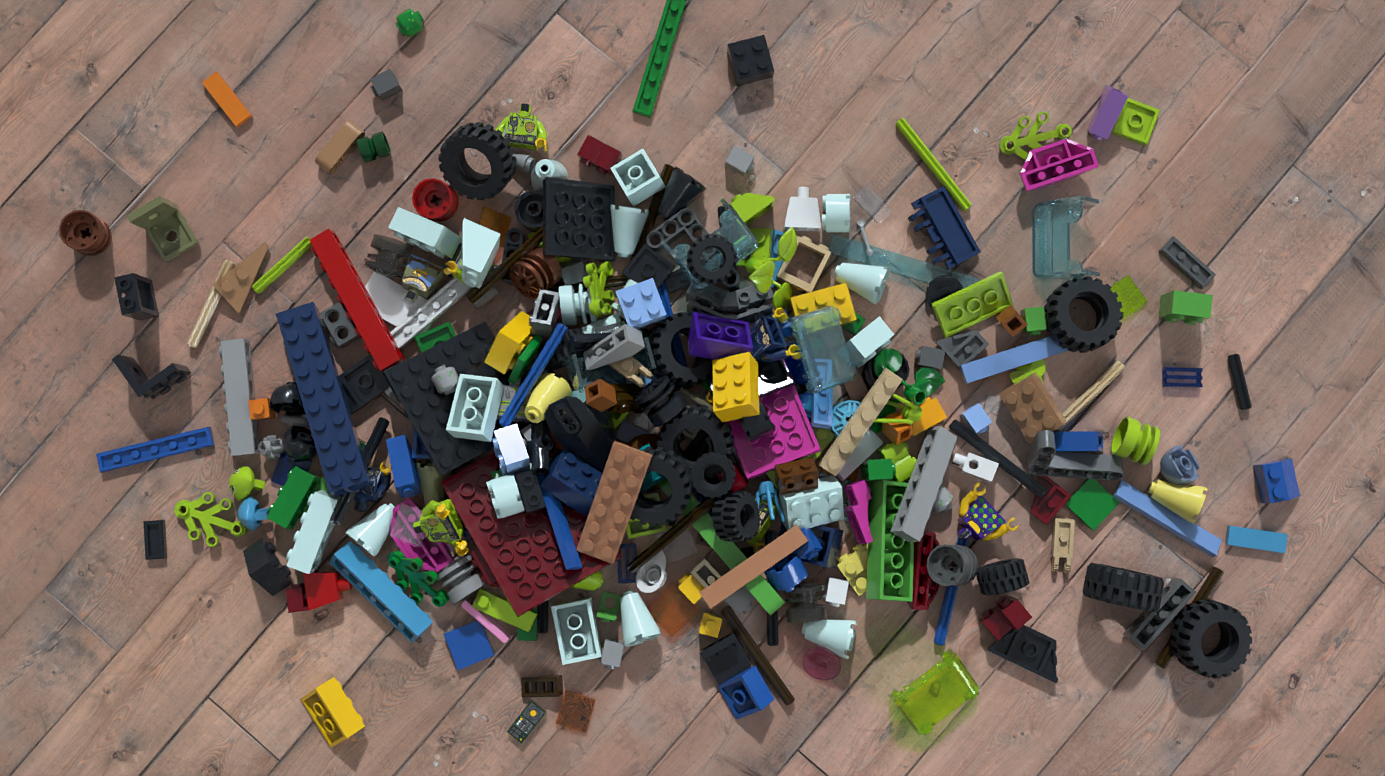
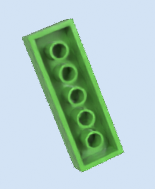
M887 480L870 482V495L872 499H869V528L873 541L868 543L866 599L912 602L914 542H907L890 532L908 483Z

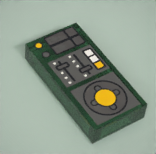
M531 700L507 732L522 744L547 711Z

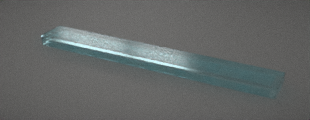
M833 234L829 245V251L832 255L864 265L887 267L891 273L927 284L940 275H951L958 279L963 289L979 280V278L871 245L869 246L873 250V255L867 256V249L864 243Z

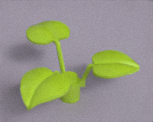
M792 227L782 235L778 242L777 253L779 257L763 258L762 260L750 258L746 265L747 272L752 273L749 279L753 282L758 292L766 293L772 284L777 287L778 290L773 295V307L775 310L777 308L785 310L792 297V287L789 283H784L781 286L773 280L774 262L781 261L782 259L784 262H789L795 254L797 237Z

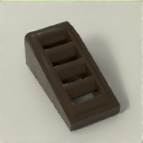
M562 675L522 677V698L561 696L563 694ZM529 682H532V692H529ZM537 682H539V692H537ZM545 682H547L548 691H545Z

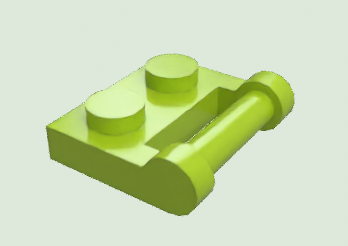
M738 228L740 240L737 267H746L748 262L746 260L747 235H752L750 258L759 260L771 258L773 236L771 228Z

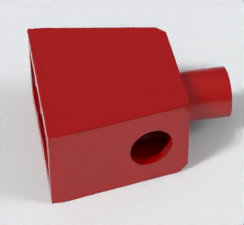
M339 572L303 573L308 610L343 599V591L352 590V585L346 579H341Z

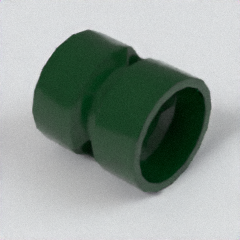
M383 131L372 134L371 138L366 136L357 139L358 149L365 163L376 160L377 156L383 158L391 155L390 146Z

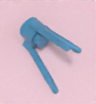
M771 481L759 483V490L755 491L758 509L760 497H762V500L768 501L770 518L774 520L772 505L774 497L781 520L785 523L786 520L777 495V489H774V483Z

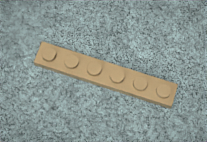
M887 368L883 370L818 464L834 476L838 474L903 380Z

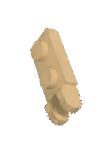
M632 356L608 364L627 380L634 382L641 388L644 383L637 375L642 373L649 379L653 376L648 369Z
M1053 518L1052 572H1057L1059 569V557L1064 558V573L1070 572L1071 558H1073L1074 519Z

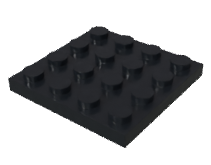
M545 177L543 180V255L615 261L610 209L611 205H615V186Z

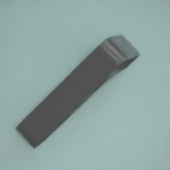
M683 209L650 232L647 236V244L653 250L661 251L685 233H687L693 243L698 239L693 237L695 231L701 230L703 235H708L709 233L692 210ZM686 215L692 216L691 221L688 223L682 222L683 217ZM669 227H676L675 233H667V229ZM654 238H661V242L658 245H652ZM714 248L712 253H705L703 251L702 255L713 271L718 270L715 264L719 260L723 261L722 253ZM736 270L732 273L736 277L735 283L728 284L726 280L722 282L727 289L734 290L740 285V277Z
M1051 430L1039 431L1027 453L1028 472L1035 476L1112 481L1122 479L1124 476L1122 458L1119 456L1056 451L1055 436Z

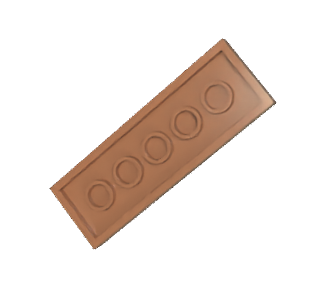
M614 441L579 540L577 551L614 564L652 454Z

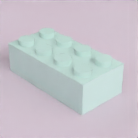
M325 490L316 491L310 495L307 505L310 506L307 513L304 512L300 520L302 527L300 531L296 532L293 539L295 545L293 549L289 550L286 557L288 567L307 574L318 569L335 525L330 521V518L341 496L333 497Z

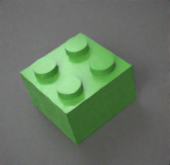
M1175 290L1163 294L1160 298L1159 318L1165 319V322L1177 323V320L1184 321L1186 325L1203 323V320L1211 318L1213 295Z

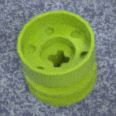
M1126 416L1121 420L1114 433L1111 453L1121 458H1127L1130 455L1131 461H1138L1141 465H1147L1156 452L1160 439V429L1147 423L1141 426L1139 420Z

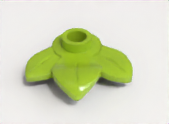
M1041 359L1016 367V371L1009 374L1010 380L1015 384L1036 372L1043 382L1042 375L1046 371L1044 360Z

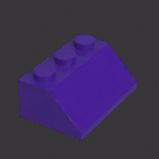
M693 312L688 338L690 355L716 360L746 352L751 353L753 344L749 322Z

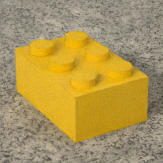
M846 283L794 296L789 300L799 338L849 325L857 320Z
M521 311L498 332L485 360L486 364L503 374L509 369L513 370L517 359L535 337L532 334V327L529 326L530 316Z
M750 352L713 360V412L722 422L759 415L758 363Z

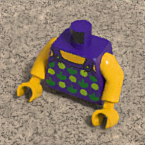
M980 482L975 483L974 491H970L960 503L958 522L963 528L957 535L964 542L971 536L975 540L982 539L988 541L998 539L1008 533L1009 530L1015 531L1019 527V524L1015 527L1010 525V522L1015 520L1013 517L1008 520L1007 524H1004L1006 520L982 496L986 492V487L981 491L976 489L979 487Z

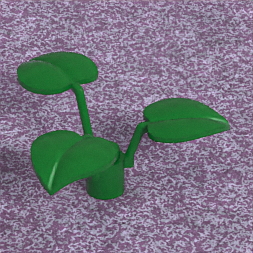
M884 348L879 352L874 362V372L877 377L881 375L885 368L894 373L901 367L902 356L900 352L893 348ZM924 367L916 372L913 385L907 384L904 380L901 381V384L905 386L903 393L906 400L920 405L925 401L926 397L930 396L946 381L938 371L930 367ZM889 399V401L895 403H902L897 399ZM886 404L876 419H883L887 415L896 412V407ZM873 422L871 425L872 431L875 434L880 432L883 423Z

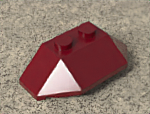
M924 531L920 542H914L912 602H907L910 609L928 610L929 604L938 592L939 584L932 580L927 570L928 556L933 549L940 546L935 532Z

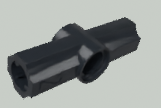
M544 419L539 423L531 422V440L527 442V450L532 455V473L535 475H546L549 473V450L553 448V440L548 435V424Z

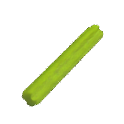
M305 237L252 285L253 290L259 294L262 293L312 246L309 241L310 238Z

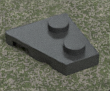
M977 330L940 339L935 342L940 349L945 350V355L959 370L960 365L969 363L989 345Z

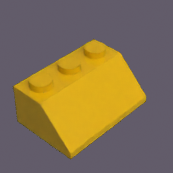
M335 677L321 684L300 699L330 748L365 727L362 717L356 712L352 701L346 696L342 690L341 683Z

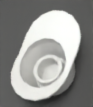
M662 550L637 571L636 585L644 593H652L666 582V557Z

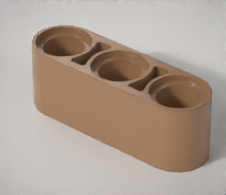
M346 121L318 154L315 163L330 175L334 174L358 146L357 139L363 138L365 132L352 121Z

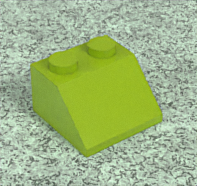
M752 193L738 194L731 200L729 212L741 228H745L772 209L775 199L772 196Z

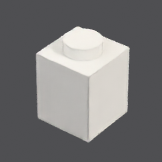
M833 577L827 578L824 600L828 601V605L839 607L840 604L845 605L849 581Z

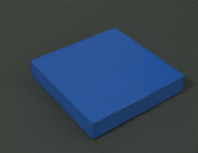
M477 620L444 634L457 670L495 655L484 626Z

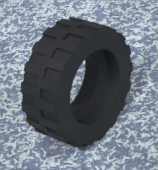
M720 452L703 454L697 459L691 470L693 487L697 489L699 494L701 493L705 497H722V495L727 494L731 490L735 482V465L732 464L731 459H728L725 454H720ZM717 466L722 470L723 479L720 483L710 484L705 480L704 471L707 467Z

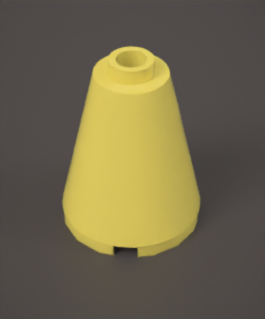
M545 373L538 378L524 411L529 421L533 423L541 422L546 419L544 413L549 404L566 396H572L570 385L562 377L559 379L553 373Z
M1157 480L1156 483H1151L1148 492L1151 493L1152 499L1193 524L1196 520L1192 518L1194 515H1199L1206 495L1202 493L1208 489L1204 486L1178 485L1169 481Z

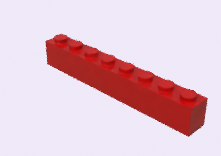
M328 228L310 239L309 241L312 244L310 247L311 251L316 257H319L321 269L325 273L327 272L329 284L333 289L337 290V298L342 305H345L347 309L346 315L349 320L353 321L356 325L354 328L355 332L360 338H363L365 342L363 346L367 353L372 355L374 359L372 363L375 368L383 372L405 361L337 234Z

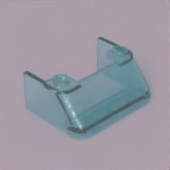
M1080 195L1041 202L1035 205L1032 212L1033 274L1035 277L1041 279H1074L1080 276L1082 278L1085 276H1100V272L1083 270L1080 261L1070 260V223L1078 222L1083 214V206L1099 204L1098 199Z
M722 198L720 201L726 210L719 218L722 226L712 234H719L729 239L728 241L734 245V250L737 251L736 259H738V263L756 250L758 242L738 213ZM665 241L661 243L673 263L695 288L700 289L708 285L694 278L692 273L689 272L686 261L687 253L690 249L689 245L680 244L672 250ZM707 248L702 252L700 262L706 270L715 271L722 266L723 255L716 248Z
M646 337L643 339L645 348L632 357L651 372L656 368L649 339ZM576 354L571 355L564 362L574 389L579 390L580 393L585 392V386L598 379L606 383L626 379L609 365L587 370L584 357L577 358ZM642 373L637 375L640 379L645 378Z

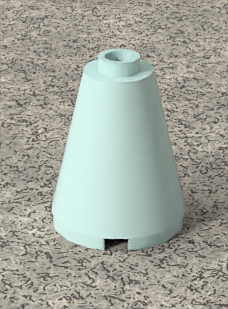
M540 160L531 172L532 187L534 190L543 192V180L545 177L568 180L567 170L558 161Z
M611 205L614 252H617L620 257L629 258V254H634L649 210L644 209V213H642L640 208L619 205L618 209H615V205Z
M842 263L840 266L837 265L834 276H836V281L839 283H846L849 289L871 303L877 304L886 285L884 284L885 279H888L889 268Z
M384 503L346 531V534L370 555L375 557L391 531L393 508L395 506L391 503L389 505Z
M633 590L624 592L622 594L623 597L620 598L624 646L638 645L648 639L650 641L661 635L660 629L639 593H634Z
M809 619L807 623L804 622L802 634H805V639L844 659H849L850 656L846 654L847 651L852 650L856 630L852 628L853 624L857 625V621Z

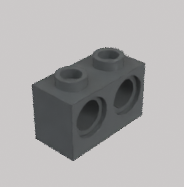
M338 302L320 313L322 317L321 323L332 334L330 339L333 344L344 348L360 339V337L355 332L354 328L356 325L346 315L347 309L345 305ZM338 313L339 319L333 323L331 320L332 315ZM347 329L348 336L342 339L341 332Z

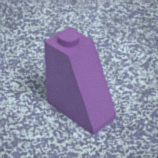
M1108 85L1105 86L1088 131L1092 133L1091 137L1102 140V137L1108 139L1129 97L1123 91Z

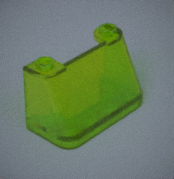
M950 648L942 654L944 656L942 658L943 661L938 659L936 661L937 664L908 686H903L904 691L900 690L898 692L895 690L888 695L918 735L923 734L925 736L929 734L935 724L968 699L972 700L979 695V685L958 655Z

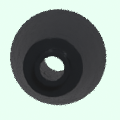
M676 166L671 173L657 208L660 212L658 215L666 221L679 211L686 209L706 190L704 185L692 176L683 173L684 171Z

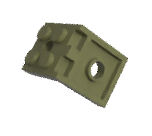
M161 196L126 215L130 223L146 230L161 258L166 263L200 244L178 205ZM176 232L177 238L170 242L168 239L169 234Z

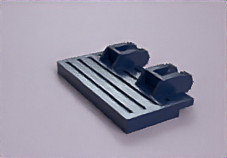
M944 186L911 203L914 210L921 207L922 210L909 216V222L916 220L920 216L925 220V222L917 224L913 228L914 231L917 232L931 224L932 226L925 230L932 243L941 241V243L926 250L928 255L939 249L944 254L933 259V265L950 257V260L944 262L946 268L950 269L981 252Z

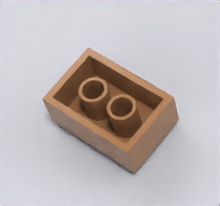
M1036 372L999 393L1000 398L1029 444L1033 442L1039 431H1054L1066 422V419Z

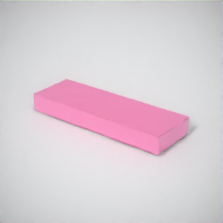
M468 598L461 604L462 608L502 643H506L513 636L490 615L472 607L474 602L472 599Z

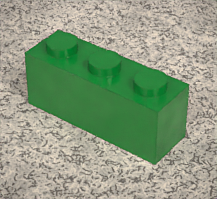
M892 459L867 460L861 464L862 481L865 480V482L888 481L893 479V475L896 474L895 463H892Z
M297 466L288 473V480L279 489L278 498L269 507V514L266 517L278 525L292 530L304 511L310 495L314 493L321 480L320 477Z

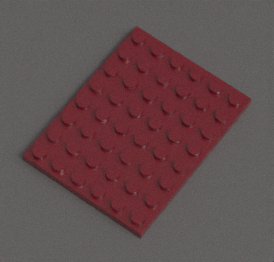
M554 444L553 448L549 450V458H554L559 453ZM527 450L529 461L531 463L532 455ZM494 453L440 483L448 498L451 499L460 519L518 618L609 566L611 563L577 551L582 568L566 570L547 509L526 515L525 511L498 519L486 483L492 480L491 472L500 470L499 459L496 458ZM561 501L577 549L587 517ZM619 551L616 556L615 562L622 558Z

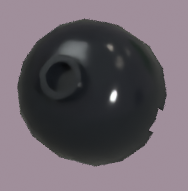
M287 382L275 388L270 398L269 408L279 414L280 410L286 411V414L291 416L306 414L297 383Z
M290 426L287 428L283 436L282 447L290 460L295 462L310 461L318 455L313 437L310 435L312 434L311 430L298 426H293L292 429H290Z

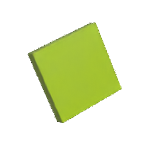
M1128 98L1111 134L1146 146L1160 110Z

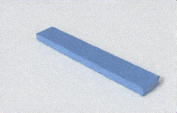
M1052 336L960 365L959 367L964 382L967 384L1068 351L1069 347L1063 349L1059 346L1060 342L1058 340L1054 342L1051 339Z
M1123 480L1118 482L1113 495L1115 499L1209 556L1214 557L1217 555L1221 539L1195 523L1192 524L1127 482Z

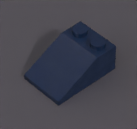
M781 522L779 536L788 531L783 522ZM822 525L809 528L812 529L823 549L818 552L817 557L811 560L801 558V560L823 567L836 568L844 530Z

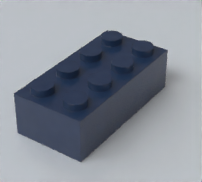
M563 448L552 459L549 465V473L544 476L540 487L585 517H588L602 473Z

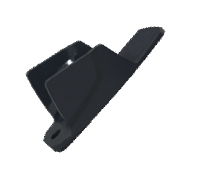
M568 396L549 404L544 413L545 420L562 448L568 450L603 474L612 445L616 441L613 417L609 410L606 409L601 412L586 404V401L583 403L577 397Z

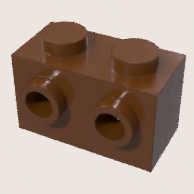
M813 457L775 465V482L780 495L818 487V469Z

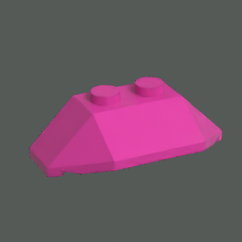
M1063 139L1029 151L1020 176L1027 192L1075 178L1098 168L1099 164L1093 148L1086 147L1069 139Z
M408 497L393 508L390 535L406 558H420L423 561L421 569L439 572L454 561L447 543L429 541L425 532L415 533L413 524L420 520L423 509L411 497Z

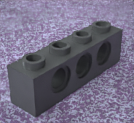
M1173 577L1163 588L1160 608L1156 612L1144 610L1123 635L1137 648L1145 651L1193 597L1196 591L1182 579Z

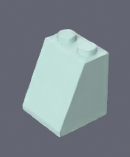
M464 218L462 224V281L469 287L480 289L499 251L500 233Z

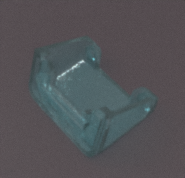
M833 305L786 318L789 328L792 327L793 331H796L793 333V337H796L806 371L805 378L810 379L806 384L807 391L810 394H816L855 380V375H857L856 366L851 363L840 325V311Z

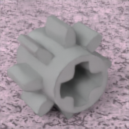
M276 435L263 438V441L259 444L261 455H267V460L280 457V453L284 451L282 440L276 439Z

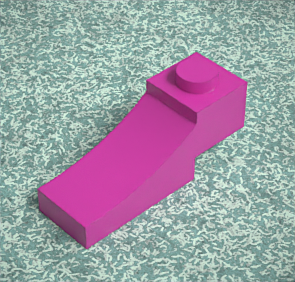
M863 480L844 487L851 506L844 509L858 544H867L873 541L868 522L869 499H872L870 495L871 489Z

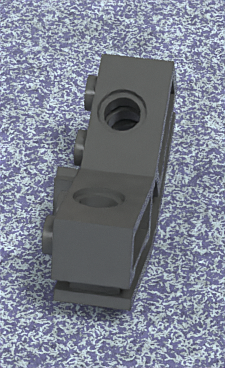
M693 278L686 292L687 312H698L751 323L759 319L761 315H772L774 294L771 287L766 293H760L755 285L728 292L715 285L702 283L698 279ZM736 312V315H722V313Z

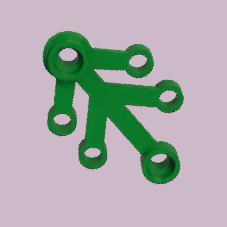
M400 551L388 554V564L395 569L398 577L396 585L405 591L410 583L413 592L410 598L416 604H419L424 599L419 586L432 597V603L436 607H442L450 600L445 590L439 589L435 591L429 585L438 579V575L432 570L429 572L419 571L423 567V561L420 558H406ZM404 573L408 576L409 582L405 579Z

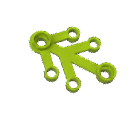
M1042 111L1036 115V120L1026 136L1018 139L1022 130L1031 124L1028 116H1021L1012 134L1001 139L999 148L1004 154L1011 155L1014 153L1026 160L1028 153L1021 149L1020 146L1027 145L1032 149L1042 147L1038 143L1040 141L1056 137L1058 139L1069 138L1072 130L1068 124H1059L1055 130L1036 134L1042 124L1049 120V114ZM1041 114L1045 115V119L1043 121L1040 120ZM1023 118L1027 120L1026 125H1022ZM1063 128L1067 129V133L1065 135L1062 134ZM1009 141L1012 143V147L1010 149L1007 148V143Z
M610 261L603 262L598 267H596L595 263H589L586 265V271L589 276L583 277L584 286L589 288L592 299L591 304H589V310L597 318L601 317L602 314L604 316L612 314V307L609 302L615 300L612 290L604 291L606 278L614 274L613 266Z
M205 492L201 498L192 502L188 500L177 502L174 508L175 515L185 520L189 529L188 537L191 540H198L202 536V532L200 529H197L193 517L200 520L207 536L206 544L210 547L217 546L220 542L211 524L230 530L232 535L236 537L244 536L248 531L239 521L233 523L213 516L223 510H230L233 507L231 499H222L219 504L203 512L196 510V508L205 503H213L215 501L214 493ZM208 494L211 496L210 501L206 500ZM225 501L229 502L228 508L224 507ZM183 506L186 507L185 513H182L181 508ZM237 525L240 527V532L238 533L235 531ZM193 531L197 532L196 538L192 536ZM212 537L215 538L214 544H211L210 539Z

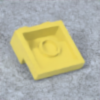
M868 543L856 544L853 547L854 551L849 555L845 553L840 556L836 564L858 596L867 591Z

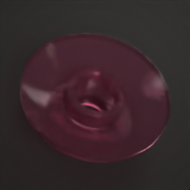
M813 647L806 651L803 656V667L813 678L830 680L835 678L840 672L841 661L839 657L825 647Z

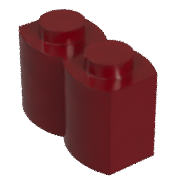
M588 135L577 156L580 158L579 162L588 167L590 165L597 167L596 171L606 176L607 173L613 174L610 168L619 163L622 153Z

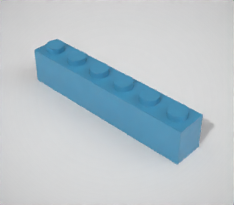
M349 541L331 558L329 563L411 643L417 640L433 623L430 616L423 612L413 599L403 593L401 587L395 585L389 579V576L381 571L374 561L361 551L359 546Z

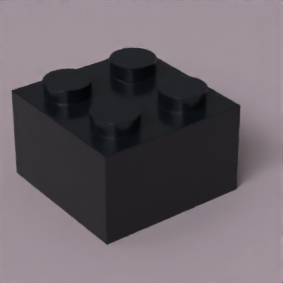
M765 35L727 45V53L737 87L773 77L774 68Z

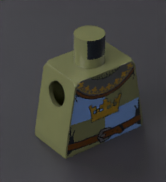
M410 254L402 278V286L405 290H408L404 298L411 303H415L418 296L429 298L445 277L443 274L444 268Z

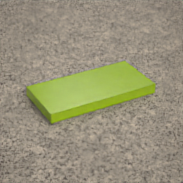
M1001 271L932 303L944 338H948L1004 311L1010 305L1014 306Z

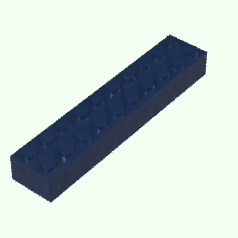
M310 302L276 313L329 493L333 497H338L373 485L325 328L321 323L319 309L314 302Z

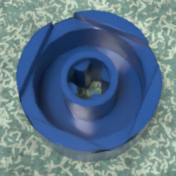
M796 550L764 572L773 589L784 590L785 592L794 590L795 585L808 576L806 568Z

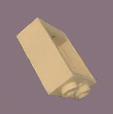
M802 235V237L797 236V247L800 244L824 256L811 283L809 284L785 272L790 261L783 262L776 280L789 283L791 287L806 294L813 292L831 256V252L827 246L823 244L816 245L812 243L810 238Z

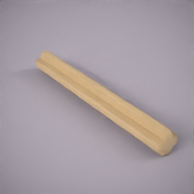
M225 260L215 282L233 269L235 263ZM214 286L187 341V345L192 348H198L222 296Z
M1116 361L1063 413L1066 422L1055 431L1060 432L1125 369V366L1120 361Z

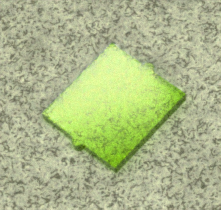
M1129 275L1118 282H1113L1110 290L1118 294L1117 301H1121L1123 306L1120 308V312H1123V319L1131 313H1136L1138 308L1148 302Z

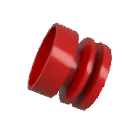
M434 178L425 179L418 183L413 191V206L425 218L437 222L446 221L453 217L458 210V194L455 189L452 190L449 187V184ZM437 197L441 199L439 205L435 204Z

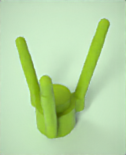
M893 394L895 399L906 405L903 406L889 400L886 404L902 409V416L905 419L881 418L874 420L877 423H906L912 425L913 421H919L922 408Z

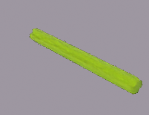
M904 118L898 120L895 124L898 130L945 187L962 211L969 209L972 206L970 201Z

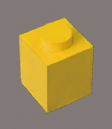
M686 573L678 580L680 583L678 588L695 604L702 597L699 592L705 589L704 586L692 573L690 575Z
M703 612L699 633L718 638L722 616Z

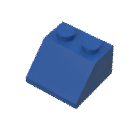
M1292 458L1253 465L1261 503L1281 502L1300 496Z
M752 666L717 685L736 720L763 710L775 700L756 666Z

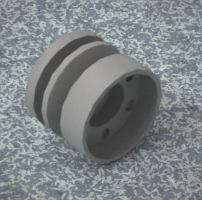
M472 555L455 560L438 574V581L445 577L448 578L447 581L441 584L442 587L453 586L447 593L453 605L486 585L481 578L483 573L479 572L473 575L472 571L476 567L474 564L469 567L467 563L472 561Z

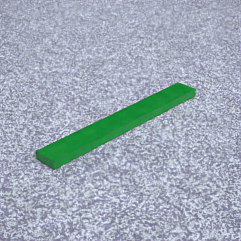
M666 0L632 112L651 118L687 0Z

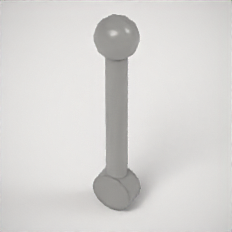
M859 220L857 227L860 228L867 249L866 255L872 256L873 250L870 249L864 230L865 223Z

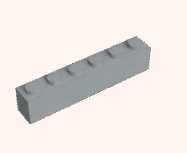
M243 338L221 341L219 354L223 360L221 374L225 382L223 384V393L226 395L224 410L228 415L226 430L230 436L228 450L231 456L260 454L257 420H250L248 400H255L250 340Z
M941 426L928 428L890 531L907 542H920L923 537L926 523L931 515V509L937 499L939 487L943 482L944 473L949 465V459L952 451L955 449L957 436Z

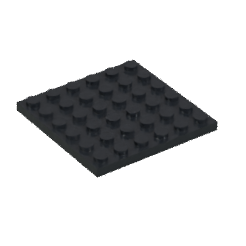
M486 321L383 371L386 381L439 476L494 447L492 440L487 442L456 438L446 430L455 392L446 396L444 393H438L431 379L435 374L434 370L445 365L446 368L454 367L458 376L466 374L497 378L504 386H509L508 380L513 370L509 369L503 374L485 363L495 341V337ZM496 420L494 431L504 428V426L500 425L499 420ZM512 421L511 425L517 424L520 431L531 424V422Z

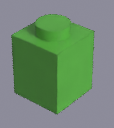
M1044 307L1025 308L1020 311L1021 317L1028 324L1022 329L1023 333H1029V336L1041 335V332L1046 330Z

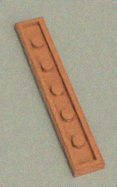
M795 525L699 593L711 609L808 542L798 525Z

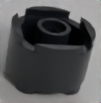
M530 190L520 195L515 203V214L518 221L525 229L532 232H537L543 226V192L539 190ZM536 208H538V213L533 214L531 212L532 210H536Z
M759 397V415L742 417L740 419L742 428L750 442L775 431Z

